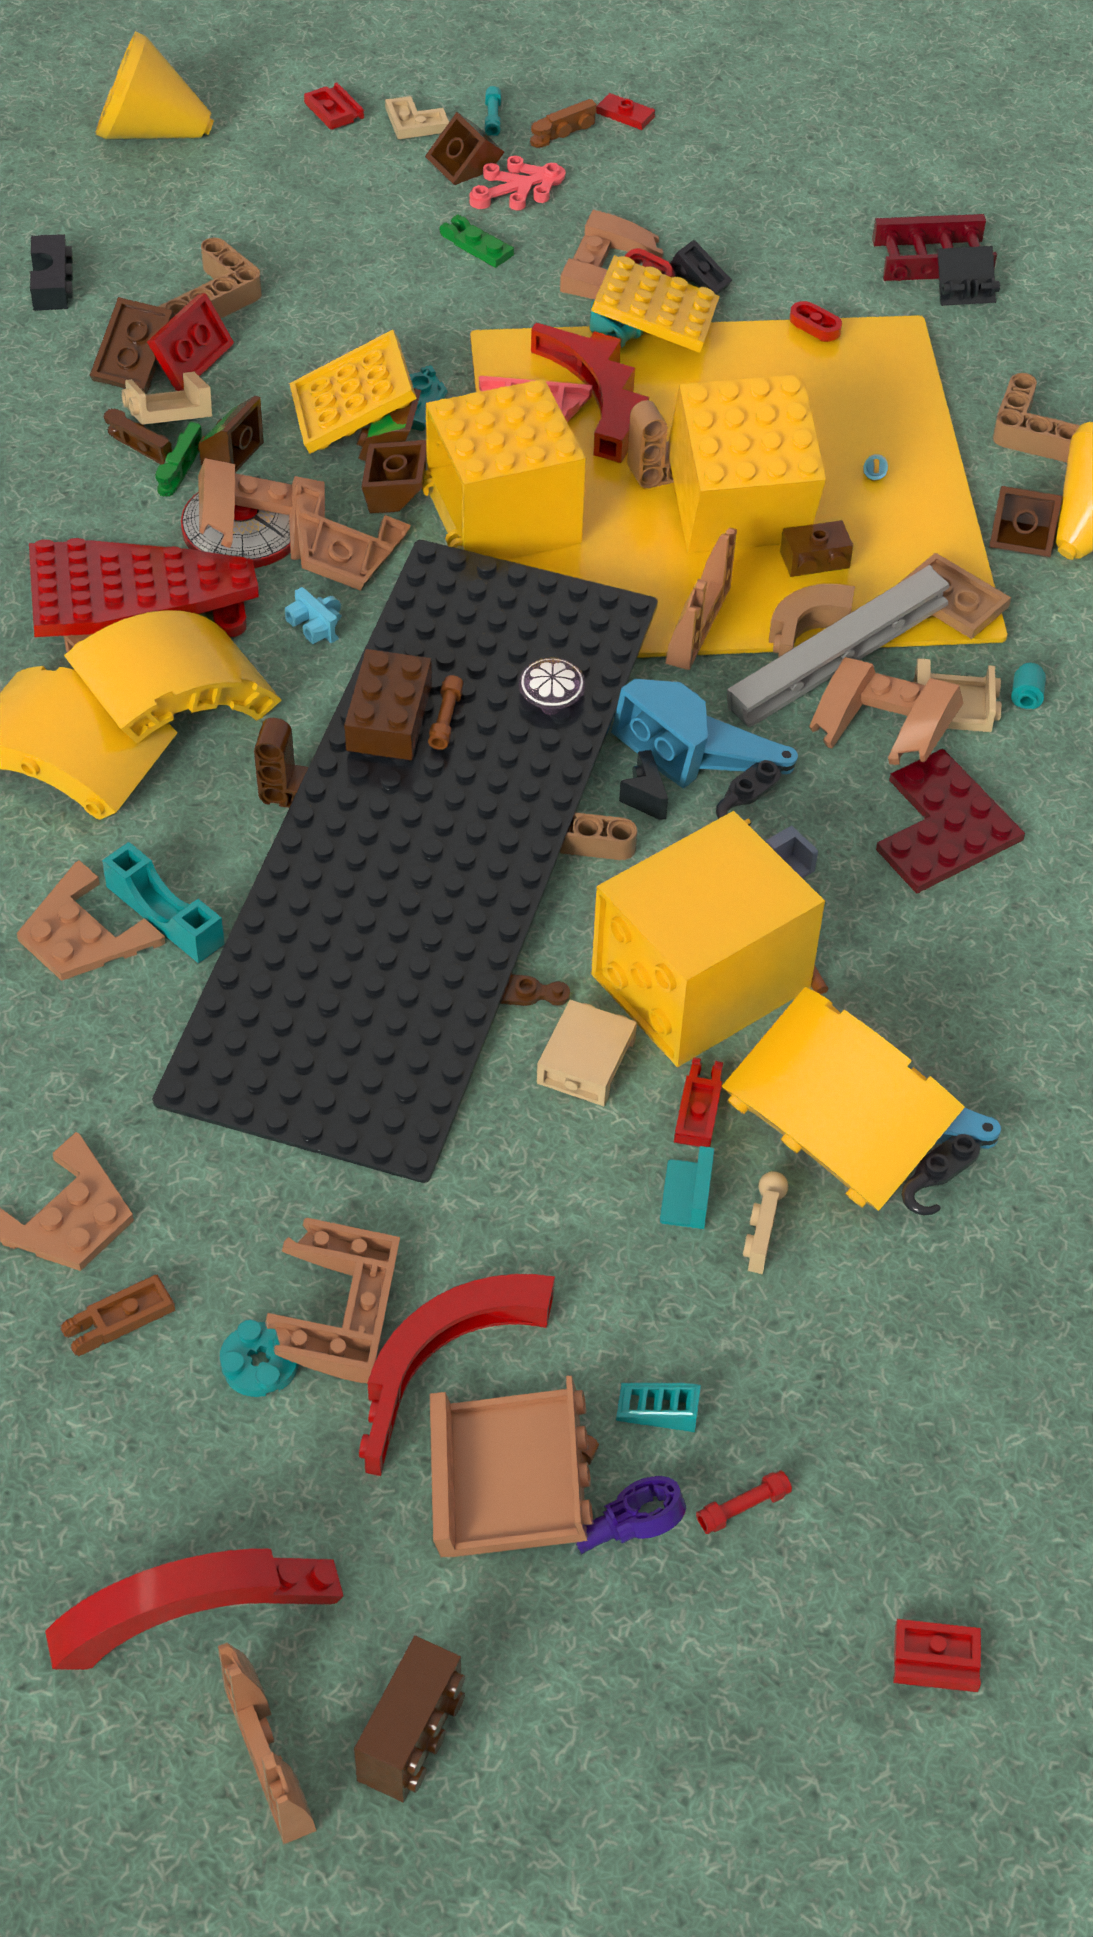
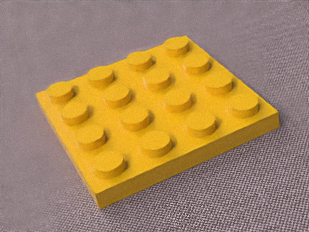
M614 255L591 311L700 353L720 296L714 294L709 288L695 287L688 284L683 278H672L662 274L657 268L644 267L636 264L631 258Z
M394 330L289 383L303 443L309 454L327 448L332 442L344 436L354 434L359 428L369 423L377 422L388 413L396 409L405 408L417 399L400 342Z

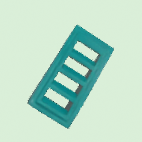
M621 1383L616 1421L695 1432L701 1385L691 1383ZM631 1395L639 1396L637 1410H629ZM647 1397L655 1398L653 1410H645ZM663 1399L670 1400L669 1410H661ZM678 1402L686 1403L685 1410H677Z

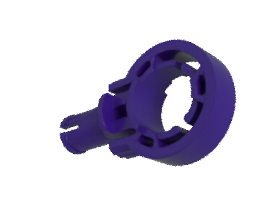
M652 1476L630 1484L617 1496L615 1501L604 1505L605 1510L602 1511V1516L593 1520L592 1525H586L587 1541L575 1543L580 1553L584 1554L612 1539H615V1541L619 1540L623 1544L633 1538H652L668 1532L682 1520L686 1512V1503L678 1483L669 1477ZM654 1496H657L659 1501H664V1510L659 1507L650 1513L638 1512L642 1505L652 1502Z

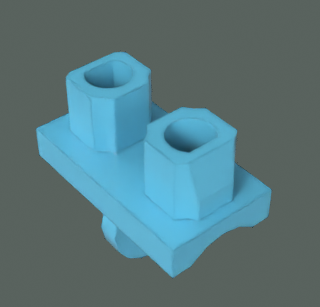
M301 587L295 590V602L285 607V619L293 627L307 621L308 623L303 625V634L310 643L314 644L324 638L333 643L339 639V636L335 634V627L341 619V614L339 613L341 603L334 596L324 599L318 597L316 599Z

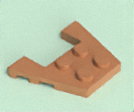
M298 481L294 488V501L302 568L361 591L406 536L410 529V524L384 515L377 538L318 516L324 491Z
M80 860L73 864L17 932L18 941L61 981L103 967L105 962L120 957L126 959L137 955V951L151 946L157 948L166 943L165 936L145 918L119 936L114 937L83 909L76 900L100 885L99 877Z
M75 1132L52 1154L54 1161L77 1178L25 1225L0 1208V1242L4 1246L13 1249L20 1248L35 1253L37 1257L81 1271L134 1221L132 1212L81 1135Z

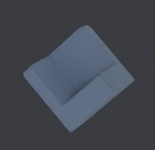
M792 825L765 841L802 878L815 871L818 850Z

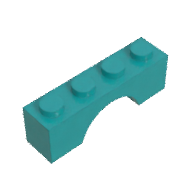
M127 842L102 860L106 887L198 964L225 944L222 917L200 899L188 904L175 896L158 875L152 860L133 844Z

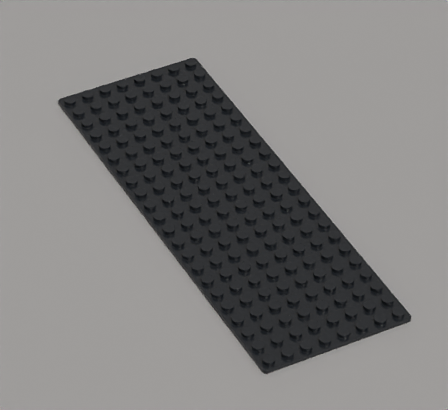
M417 540L414 543L152 1098L156 1108L417 1182L426 1183L431 1179L563 847L566 834L570 829L574 814L578 809L616 713L621 688L629 680L658 607L657 598L430 541ZM366 649L431 658L432 687L413 760L346 751L344 724ZM535 662H538V663L532 665V666L526 671L523 681H524V687H525L527 693H528L530 696H532L534 699H536V700H538V701H541V702H544V703H560V702L567 701V700L571 699L574 695H576V693L578 692V690H579V688H580V685H581V678H580L579 673L577 672V670H576L573 666H575V667L578 669V671L581 673V676H582V679H583V685H582V689H581L580 693L578 694V696H577L576 698H574L573 700H571L570 702L565 703V704H561V705H555V706L543 705V704H540V703H538V702L533 701L531 698H529V697L526 695V693L524 692L523 687H522V676H523L525 670H526L531 664H533V663H535ZM544 662L551 663L552 673H548L540 665ZM555 663H563L566 666L565 669L553 675ZM534 669H541L550 676L532 677L530 672ZM565 670H571L575 673L574 678L555 675ZM454 675L461 678L464 682L461 700L457 701L454 706L449 725L451 727V738L448 746L445 749H435L428 743L430 728L433 723L437 722L443 699L441 697L442 683L447 676ZM540 677H550L539 687H530L531 680ZM556 678L571 680L575 686L573 689L568 690ZM551 679L550 694L546 697L541 696L539 689ZM553 679L564 689L562 697H556L553 694Z

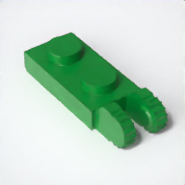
M455 215L451 219V225L446 222L440 226L439 230L444 238L494 268H497L514 256V247L473 224L471 225L464 216Z
M189 423L184 433L181 432L179 434L177 445L173 452H169L165 463L157 468L155 477L159 483L157 492L160 496H171L177 491L198 456V445L202 438V430L199 423Z

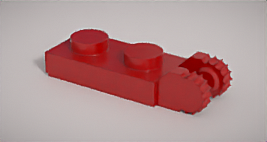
M693 1057L689 1076L686 1075L674 1143L697 1147L711 1146L722 1088V1081L720 1080L723 1062L715 1061V1065L712 1067L711 1080L698 1077L701 1074L702 1068L701 1058Z

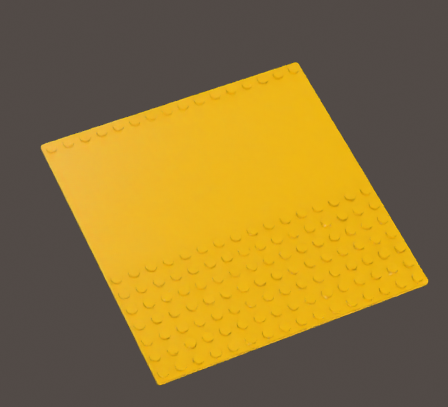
M923 316L840 318L842 321L841 335L836 340L830 342L821 341L797 328L790 320L711 322L700 353L644 331L637 339L631 338L621 348L620 363L635 368L633 392L648 396L649 401L656 405L667 423L666 442L669 441L679 384L803 374L826 477L814 524L843 520L853 543L850 568L790 577L781 556V544L735 548L731 588L698 655L773 652L774 643H769L772 615L778 604L789 594L801 588L818 584L855 586L851 608L852 613L896 586L935 552L995 588ZM589 326L554 327L588 338L593 334ZM532 328L473 330L470 333L476 393L481 392L479 389V376L526 380L545 379V381L574 384L584 383L572 372L556 362L531 353ZM592 394V397L567 422L586 458L582 543L508 559L507 561L657 598L658 607L637 658L667 657L668 646L684 605L697 580L701 579L706 562L712 551L687 552L674 482L653 488H643L639 485L628 466V453L622 463L593 455L594 432L601 419V413ZM874 454L882 455L888 462V471L879 480L869 479L863 470L866 459ZM874 459V473H879V460ZM1001 613L971 639L931 615L880 648L1003 643L1007 639V630ZM816 628L804 632L795 641L794 648L826 628Z

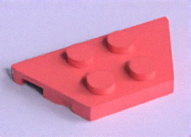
M479 376V389L482 392L533 380ZM546 381L567 422L592 397V385Z

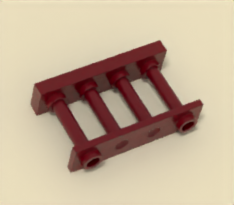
M985 215L875 218L872 237L873 245L886 246L889 255L885 258L883 281L939 279L938 255L928 254L925 244H941L942 248H954L952 243H968L969 247H980L986 224ZM898 245H913L916 255L900 256ZM993 252L994 270H995V264H996V259H997V253H996V252Z

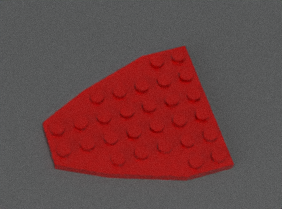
M72 538L67 540V542H53L52 540L43 539L35 543H29L34 637L94 634L118 621L147 612L171 610L200 614L259 597L253 559L184 549L175 546L161 547L94 540L85 541L82 538Z

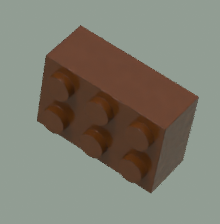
M371 649L365 650L344 724L346 751L413 760L432 687L431 658Z
M414 1635L354 1747L358 1782L404 1803L409 1791L415 1793L418 1791L426 1774L427 1768L423 1764L429 1752L437 1754L445 1738L446 1730L442 1727L448 1715L455 1717L464 1701L465 1693L461 1691L465 1675L461 1674V1656Z

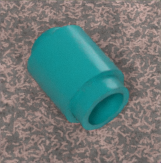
M1025 663L1016 670L1011 693L1012 702L1016 706L1024 709H1035L1043 703L1046 674L1041 666L1036 663Z

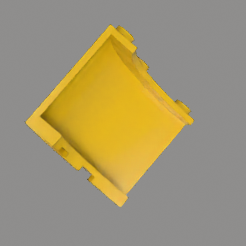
M166 610L147 612L129 617L99 630L85 640L79 641L64 655L120 729L137 744L158 728L173 721L174 714L187 709L194 713L202 710L216 709L218 705H228L232 710L243 712L257 721L282 701L227 633L215 622L195 613Z
M44 666L27 668L17 672L0 692V769L23 773L48 783L74 799L84 807L87 813L99 820L115 814L178 733L167 723L137 744L120 729L75 669L59 667L56 671L46 670Z
M804 987L721 1087L731 1095L727 1101L738 1111L745 1114L749 1110L783 1134L780 1140L792 1151L798 1154L802 1149L849 1188L845 1194L858 1206L863 1208L867 1203L879 1211L965 1106L931 1076L926 1078L914 1067L912 1069L907 1067L912 1060L846 1010L840 1013L829 999Z

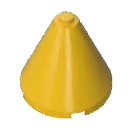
M135 31L117 71L118 74L108 94L96 128V135L104 139L201 138L203 134L208 135L214 123V120L210 118V110L147 36Z
M1093 422L1080 425L1070 440L1056 544L1059 547L1058 552L1070 560H1073L1074 557L1081 559L1093 552Z

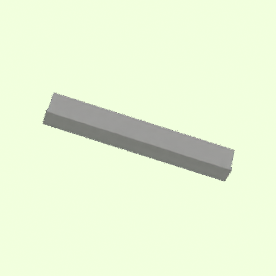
M928 565L728 688V709L733 711L748 727L764 720L833 677L844 657L860 660L946 607L948 600L943 596V592L949 588V583L931 565Z

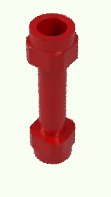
M782 1470L772 1472L762 1477L761 1485L721 1505L714 1501L704 1506L703 1509L696 1512L697 1520L706 1534L713 1531L717 1532L726 1527L728 1519L768 1499H771L773 1503L783 1499L785 1495L792 1492L791 1483Z

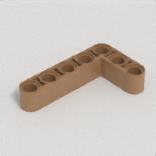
M208 238L201 244L203 270L213 280L157 307L173 310L176 315L198 294L206 293L219 317L223 318L261 298L260 270L224 240Z
M1027 373L1013 375L997 414L993 433L994 442L1005 448L1067 463L1071 437L1080 425L1031 414L1030 410L1033 404L1037 381L1035 377Z
M649 400L641 401L632 408L629 424L627 463L639 485L643 488H653L674 482L667 450L669 441L666 442L667 423L656 405Z
M575 812L560 853L614 860L629 859L636 852L637 826L630 819Z

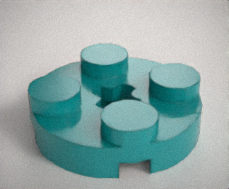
M255 1320L243 1321L239 1324L237 1330L233 1331L226 1338L220 1350L221 1370L226 1378V1382L236 1392L250 1397L266 1396V1393L274 1392L277 1389L279 1391L284 1389L294 1379L299 1364L275 1355L274 1347L280 1345L275 1329H267L265 1322H257ZM259 1352L266 1353V1358L269 1360L268 1363L260 1362L258 1366H254L251 1356Z

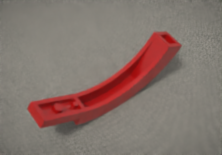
M508 1274L474 1280L437 1295L420 1306L400 1324L382 1347L367 1382L368 1400L372 1401L368 1422L373 1424L370 1435L363 1434L359 1449V1458L365 1459V1473L381 1476L403 1394L419 1367L433 1353L450 1341L479 1329L500 1325H530L547 1328L554 1298V1276Z
M271 1548L229 1550L173 1561L124 1578L99 1590L70 1608L55 1620L45 1633L53 1670H86L93 1668L106 1654L137 1634L188 1614L240 1604L331 1605L338 1603L344 1595L334 1559L275 1558Z

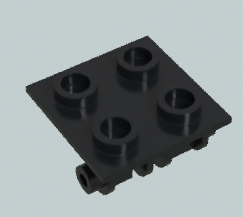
M993 246L937 249L941 306L996 303V292L1000 291V282L995 281Z

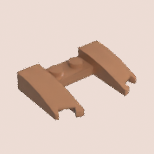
M592 210L585 224V235L573 259H568L561 273L560 292L595 299L607 273V269L601 267L611 248L623 251L640 248L663 258V249L656 246V242H659V236L631 221L605 212Z
M205 458L198 475L199 532L204 534L206 528L211 526L224 534L221 545L230 548L233 542L235 505L289 515L291 559L299 560L301 556L294 488L297 482L300 481L323 490L324 493L317 515L325 518V482L295 476L292 484L236 474L235 464Z
M729 527L719 537L706 562L701 579L697 580L684 605L668 646L665 664L690 671L731 588L737 529Z
M844 657L820 700L811 721L810 730L815 732L821 727L827 733L823 739L825 745L828 748H833L862 704L906 715L907 718L888 756L889 764L899 765L900 757L903 753L919 751L921 762H925L964 702L960 686L957 684L930 678L926 685L875 673L872 663Z
M305 1218L302 1226L308 1232L298 1243L288 1237L284 1241L282 1252L321 1267L353 1276L342 1328L267 1313L265 1322L267 1329L276 1330L280 1345L274 1347L275 1355L331 1376L359 1383H367L376 1361L400 1237Z
M229 1643L217 1646L224 1688L283 1844L317 1831L297 1776L292 1768L283 1761L281 1755L277 1756L269 1748L268 1744L274 1742L273 1734L266 1718L271 1715V1711L254 1666L244 1653Z

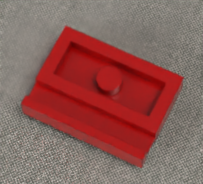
M334 83V87L330 89L325 86L304 94V103L330 130L350 124L357 117L364 119V109L338 83Z
M904 1619L896 1620L893 1683L970 1692L979 1691L981 1686V1628Z

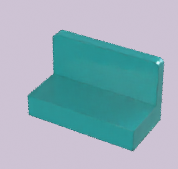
M700 1146L697 1163L673 1159L668 1160L660 1222L662 1224L704 1229L714 1148Z

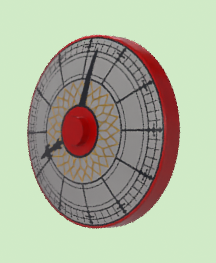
M199 492L188 501L181 515L182 536L189 549L253 559L254 568L275 563L291 553L289 515L235 505L233 542L231 547L228 548L221 545L224 534L211 526L206 528L204 534L199 532Z

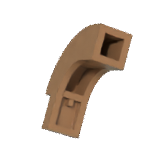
M818 584L801 588L785 597L776 607L771 619L769 643H774L773 653H778L779 658L794 648L795 641L804 632L816 628H827L851 613L855 586Z

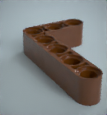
M268 718L262 723L254 748L258 796L266 805L277 803L280 807L290 808L308 767L295 765L291 726L282 719Z

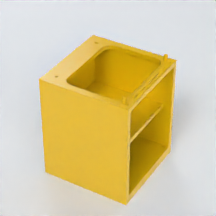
M735 811L728 813L608 879L596 888L591 975L625 1012L637 1022L638 1026L676 1067L683 1065L693 1059V1057L698 1056L793 1000L804 987L811 989L825 900L748 825L751 823L749 818L743 820Z

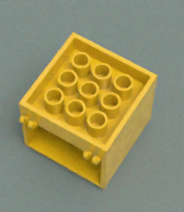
M803 374L679 384L667 450L687 552L712 551L719 537L729 527L737 529L735 548L781 544L784 528L814 524L826 477Z
M545 379L426 403L427 470H425L422 491L426 496L429 493L447 531L445 540L448 546L508 560L582 543L586 458Z

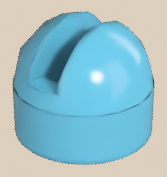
M879 454L869 456L863 466L865 475L872 480L883 478L888 471L886 458ZM874 459L879 460V473H874Z

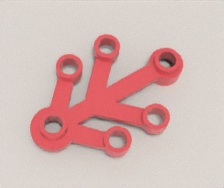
M510 156L507 159V170L509 172L500 171V167L495 163H488L483 167L484 179L507 183L489 189L483 185L475 186L469 194V203L473 208L485 209L491 205L492 198L517 191L510 195L509 206L513 210H523L526 207V199L532 186L539 183L541 185H537L533 189V199L536 202L545 203L550 199L552 186L561 184L565 179V169L556 163H547L542 167L524 164L523 158L520 156ZM520 172H521V173H525V174H530V176H524V175H519V174H514V173H520Z

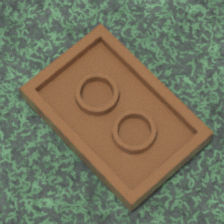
M936 552L902 580L904 581L928 565H931L949 583V588L943 592V596L948 600V605L934 613L933 616L971 639L1010 606L1011 597Z

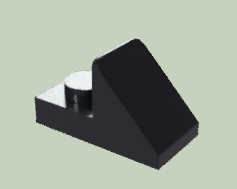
M639 751L637 766L632 768L633 778L624 779L620 782L619 801L656 819H666L668 796L652 751Z

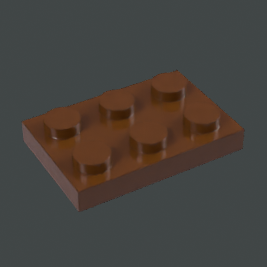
M118 297L90 373L91 379L125 389V380L132 379L147 394L158 365V360L147 341L175 316L173 310Z

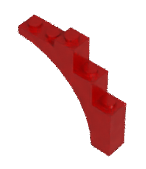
M536 322L531 329V353L556 362L572 372L584 384L592 385V394L601 413V419L594 432L593 455L622 463L628 453L631 410L637 403L649 400V397L633 392L635 368L620 363L621 339L595 331L588 338Z

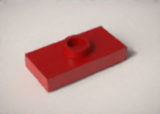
M609 93L596 106V114L643 130L655 117V109L633 102L631 99Z

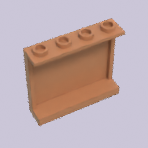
M566 1376L567 1389L450 1404L446 1392L430 1394L433 1541L441 1557H459L587 1541L586 1525L593 1524L591 1501L590 1499L585 1500L584 1488L591 1487L588 1462H582V1451L588 1450L586 1426H580V1415L586 1414L584 1391L576 1389L572 1376Z

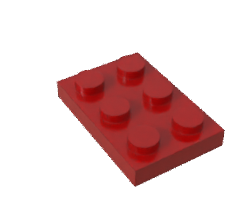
M202 293L191 300L153 335L147 343L176 391H184L183 373L195 372L200 376L234 344V341L206 293Z

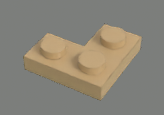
M411 96L385 100L386 111L397 139L441 134L449 123L444 108L417 111Z

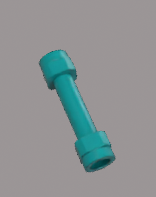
M490 86L485 92V105L488 106V116L485 117L484 131L488 136H498L501 129V119L498 116V106L501 105V90L496 86Z

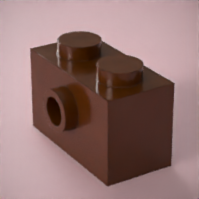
M843 520L783 529L780 553L790 577L850 568L853 543Z

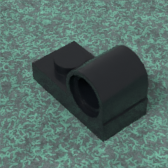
M695 239L680 249L670 262L675 271V277L683 278L688 283L693 280L698 287L709 288L716 295L727 288L732 282V279Z

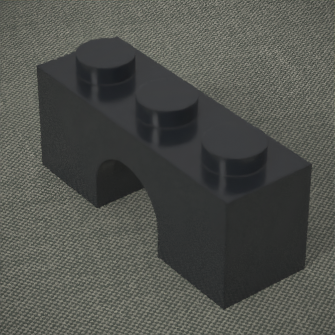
M65 234L31 236L33 271H30V292L33 311L68 309V299H73L72 246L66 245Z

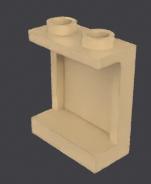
M195 372L183 373L184 391L145 395L132 379L125 380L126 389H122L123 405L127 407L131 415H134L141 424L212 417L210 386Z
M917 659L914 675L915 683L926 685L929 679L933 678L960 686L964 703L947 729L992 732L994 721H999L1001 716V701H996V697L999 698L1001 678H995V666L988 665L985 677L933 674L930 669V659Z
M569 1000L537 1063V1084L605 1106L610 1095V1084L628 1046L633 1047L635 1043L637 1022L623 1015H615L597 1009L587 1003Z

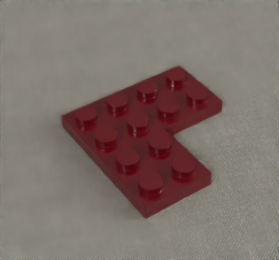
M943 748L930 754L925 762H921L919 759L890 773L889 781L925 819L877 842L876 850L916 894L1024 840L1025 832Z

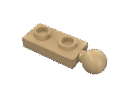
M776 1171L765 1173L759 1181V1192L763 1196L762 1203H754L750 1219V1225L756 1226L754 1235L747 1234L743 1256L750 1258L748 1271L763 1274L778 1200L785 1197L788 1192L786 1177Z

